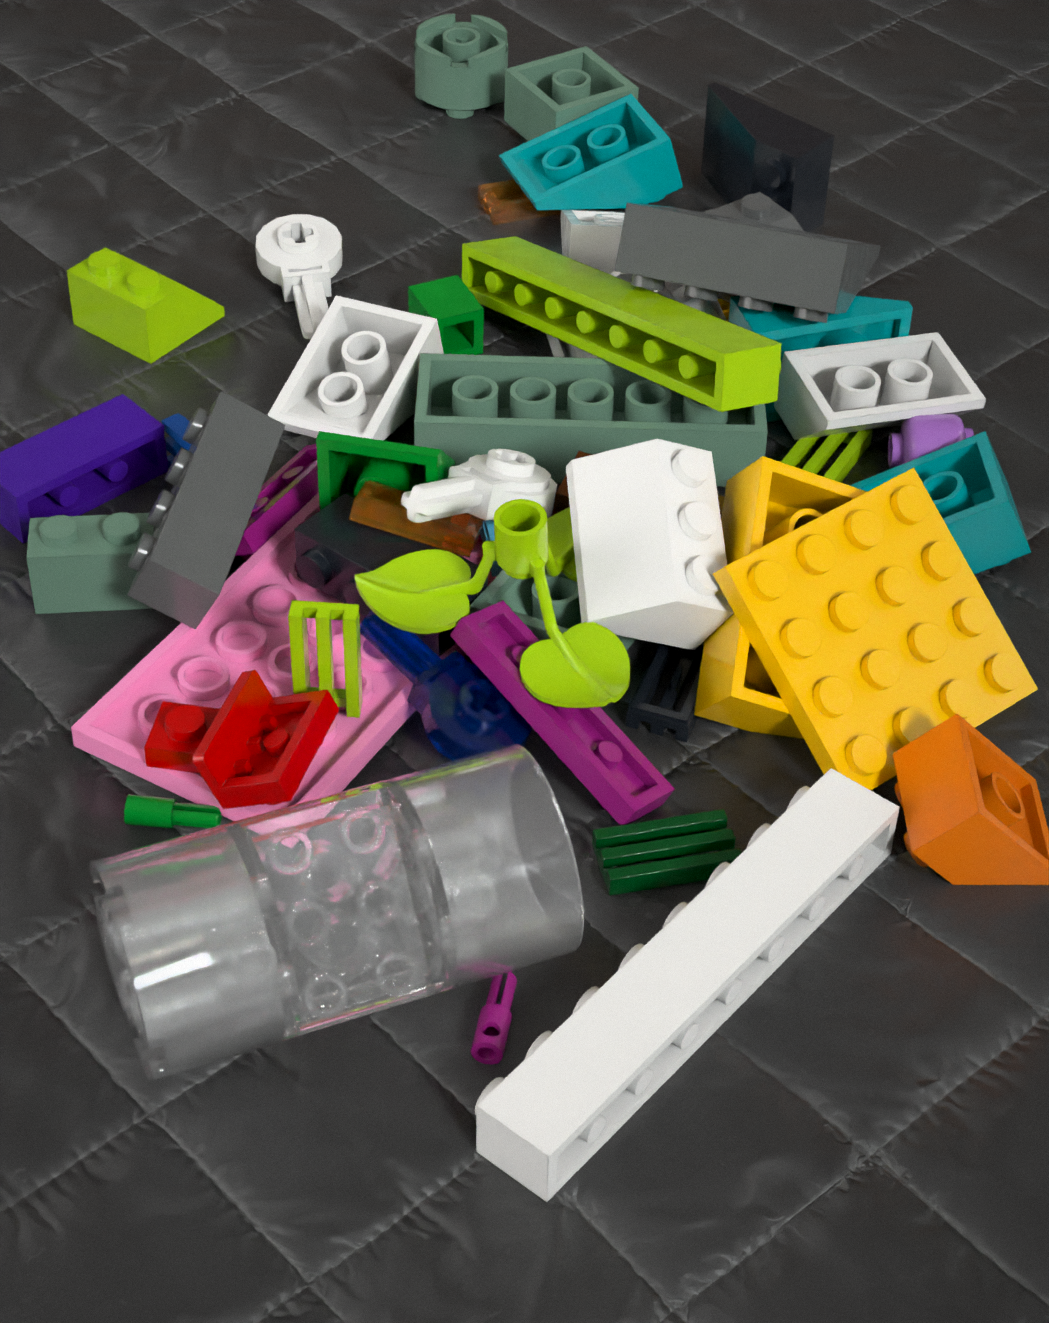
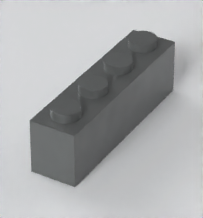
M222 391L208 412L198 407L182 440L191 444L188 451L182 447L180 448L165 477V481L174 485L170 493L164 489L162 490L147 518L146 523L156 527L152 536L147 533L142 535L129 560L128 567L136 570L137 573L127 594L128 596L194 629L198 627L220 595L286 426L285 424Z

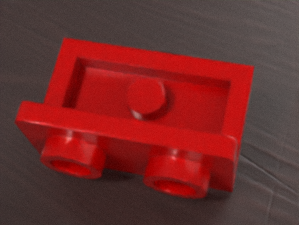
M256 670L242 672L193 754V763L223 809L264 804L277 805L282 802H289L298 790L305 773L340 709L328 689L272 697Z

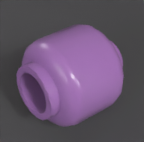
M953 413L919 415L906 419L901 424L900 433H890L889 468L897 467L974 436L973 429L965 428L961 418Z

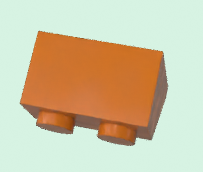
M958 713L893 753L898 783L895 784L894 788L897 799L903 807L907 832L904 833V842L916 863L924 868L931 867L952 885H1049V830L1035 778Z

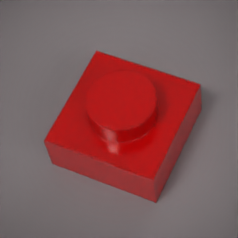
M162 701L144 746L146 766L199 773L193 763V754L220 708Z

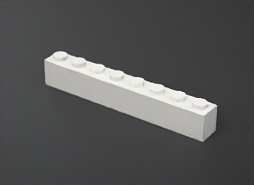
M832 768L811 788L808 786L800 788L791 799L787 810L772 825L768 823L761 825L751 837L746 850L731 864L728 862L720 864L711 874L705 889L689 904L686 902L679 903L668 915L663 928L646 945L639 943L629 950L622 960L618 971L601 988L594 986L588 989L577 1002L572 1015L554 1032L545 1031L533 1042L526 1054L525 1060L505 1079L497 1077L485 1087L475 1106L476 1152L541 1199L548 1202L891 854L899 806Z

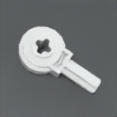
M291 214L276 218L267 223L256 235L257 266L263 276L281 286L285 302L295 301L302 335L305 339H311L329 308L326 297L332 296L331 278L336 275L342 266V236L337 227L324 218L310 214Z
M492 449L488 451V454L475 455L470 457L467 462L450 467L448 479L415 485L412 491L403 493L401 505L407 508V518L415 523L464 513L472 514L485 521H494V513L502 504L511 500L527 499L540 504L545 509L548 518L552 513L557 484L550 478L551 474L546 469L535 464L536 460L533 457L509 449Z

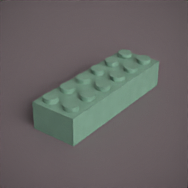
M420 353L414 418V446L440 449L456 461V466L467 462L470 457L475 455L488 454V451L492 449H509L533 457L536 460L535 464L546 469L551 474L550 478L555 483L561 484L566 475V466L571 460L575 459L578 451L593 455L645 441L661 439L711 451L716 486L726 488L727 480L760 457H765L768 434L765 404L719 412L602 358Z

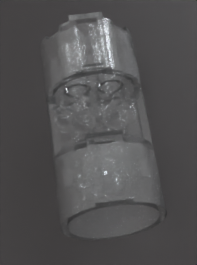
M518 744L90 861V874L93 883L100 882L105 893L94 897L97 912L95 916L112 982L116 987L122 1011L126 1012L131 1028H136L140 1037L134 1039V1046L149 1081L171 1076L349 1020L574 953L581 945L584 932V907L580 877L563 815L542 769L534 757L523 746Z

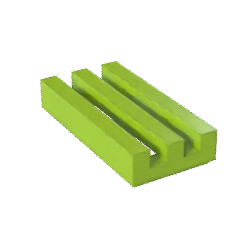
M873 430L826 436L825 441L802 469L818 474L842 442L848 444L823 476L842 483L869 447ZM824 436L799 439L781 462L800 468Z
M292 600L288 620L293 694L328 689L337 706L346 708L347 717L360 718L363 698L359 604ZM307 618H315L319 687H311ZM331 620H343L345 689L334 688Z

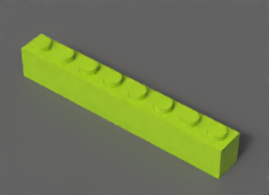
M516 236L462 244V281L478 302L486 307L719 412L775 402L778 399L782 343L648 289L630 285L631 283Z

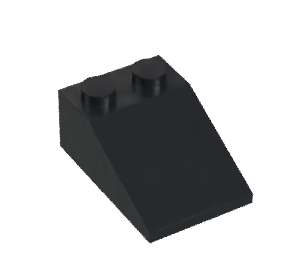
M716 82L708 85L701 173L727 204L742 199L746 195L761 192L791 213L803 231L811 232L822 225L824 222L834 135Z

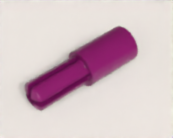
M504 970L494 973L486 1005L481 1008L470 1052L475 1060L483 1064H497L504 1055L512 1021L510 1010L517 985L516 976L509 971L501 1003L498 1004Z

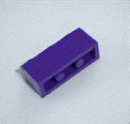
M121 394L1 451L0 524L24 544L28 542L30 518L51 517L55 515L80 516L168 472L164 425L127 396Z

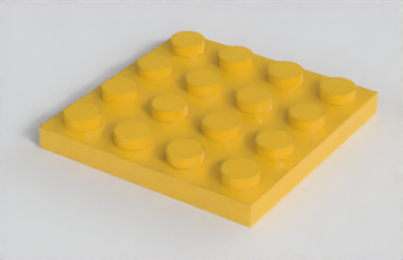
M915 468L894 477L713 573L823 774L832 768L865 788L873 790L897 775L893 758L894 752L958 713L975 728L1038 690Z

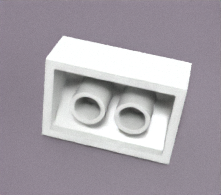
M938 332L785 351L779 375L778 399L774 402V408L794 440L900 426L904 420L919 415L953 413L959 416L984 408L986 398Z
M654 439L571 460L566 466L581 623L594 622L608 628L615 635L695 650L734 613L713 576V573L727 565L712 452L661 439Z

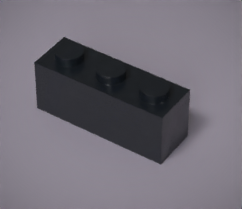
M346 493L294 529L297 577L304 580L309 586L320 589L344 604H359V614L369 617L399 634L404 640L420 646L437 657H440L456 644L450 636L454 628L439 633L417 634L403 631L383 621L373 613L360 596L355 584V574L373 571L395 558L427 549L450 551L461 557L470 567L471 579L474 577L479 565ZM488 576L479 593L467 595L470 605L488 586Z

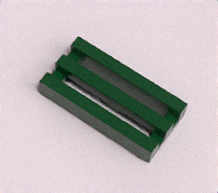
M713 810L594 829L592 847L609 896L709 880L711 874L723 862L731 864L742 852L740 848L735 849L736 837L732 828L727 829L728 818L725 810ZM715 850L718 851V852L705 853V854H699V855H693V856H687V857H681V858H680V856H684V855H690V854H696V853H703V852H709V851H715ZM653 861V862H650V863H644V864H638V865H632V866H626V867L617 868V866H623V865H629V864H635V863Z

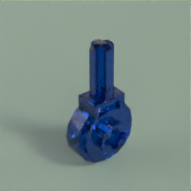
M372 610L360 623V633L413 683L407 701L422 715L425 734L438 752L454 763L474 769L498 768L515 759L524 748L532 727L475 664H470L456 650L444 659H441L414 633L393 627L374 614Z

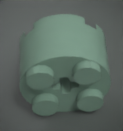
M444 14L421 23L416 30L414 42L415 96L419 100L433 106L446 109V114L449 117L457 119L469 118L474 114L475 109L485 108L505 101V69L508 68L506 28L491 18L471 14V22H456V14Z

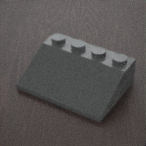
M627 203L615 271L632 274L630 285L663 291L665 281L686 285L685 296L717 301L719 292L739 295L738 306L772 312L773 303L775 302L795 306L793 317L827 323L829 313L841 314L847 312L877 260L881 245L671 206Z

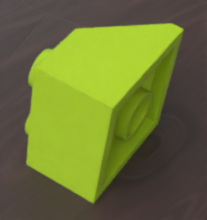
M106 247L92 253L88 258L67 270L74 325L150 364L225 316L224 306Z

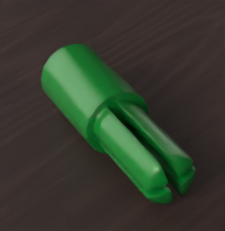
M128 794L124 810L125 824L174 828L175 825L218 829L222 819L220 809L215 806L177 802L175 798Z

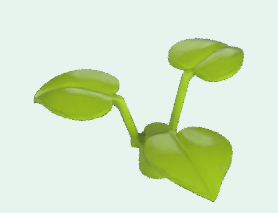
M516 499L502 504L495 511L493 518L495 541H485L482 544L483 557L472 579L470 567L461 557L450 551L440 549H427L408 553L391 560L373 571L355 574V584L360 596L379 618L403 631L431 634L456 627L461 618L470 615V603L467 595H474L481 591L493 562L497 561L505 573L512 578L528 579L533 577L545 630L550 638L533 643L524 651L521 657L520 676L522 683L530 694L544 703L557 707L593 708L606 706L610 702H617L629 687L630 661L628 653L621 640L612 631L594 622H584L569 628L562 634L556 622L545 569L552 577L558 576L563 572L566 577L577 582L570 507L547 519L545 509L537 502L527 499Z

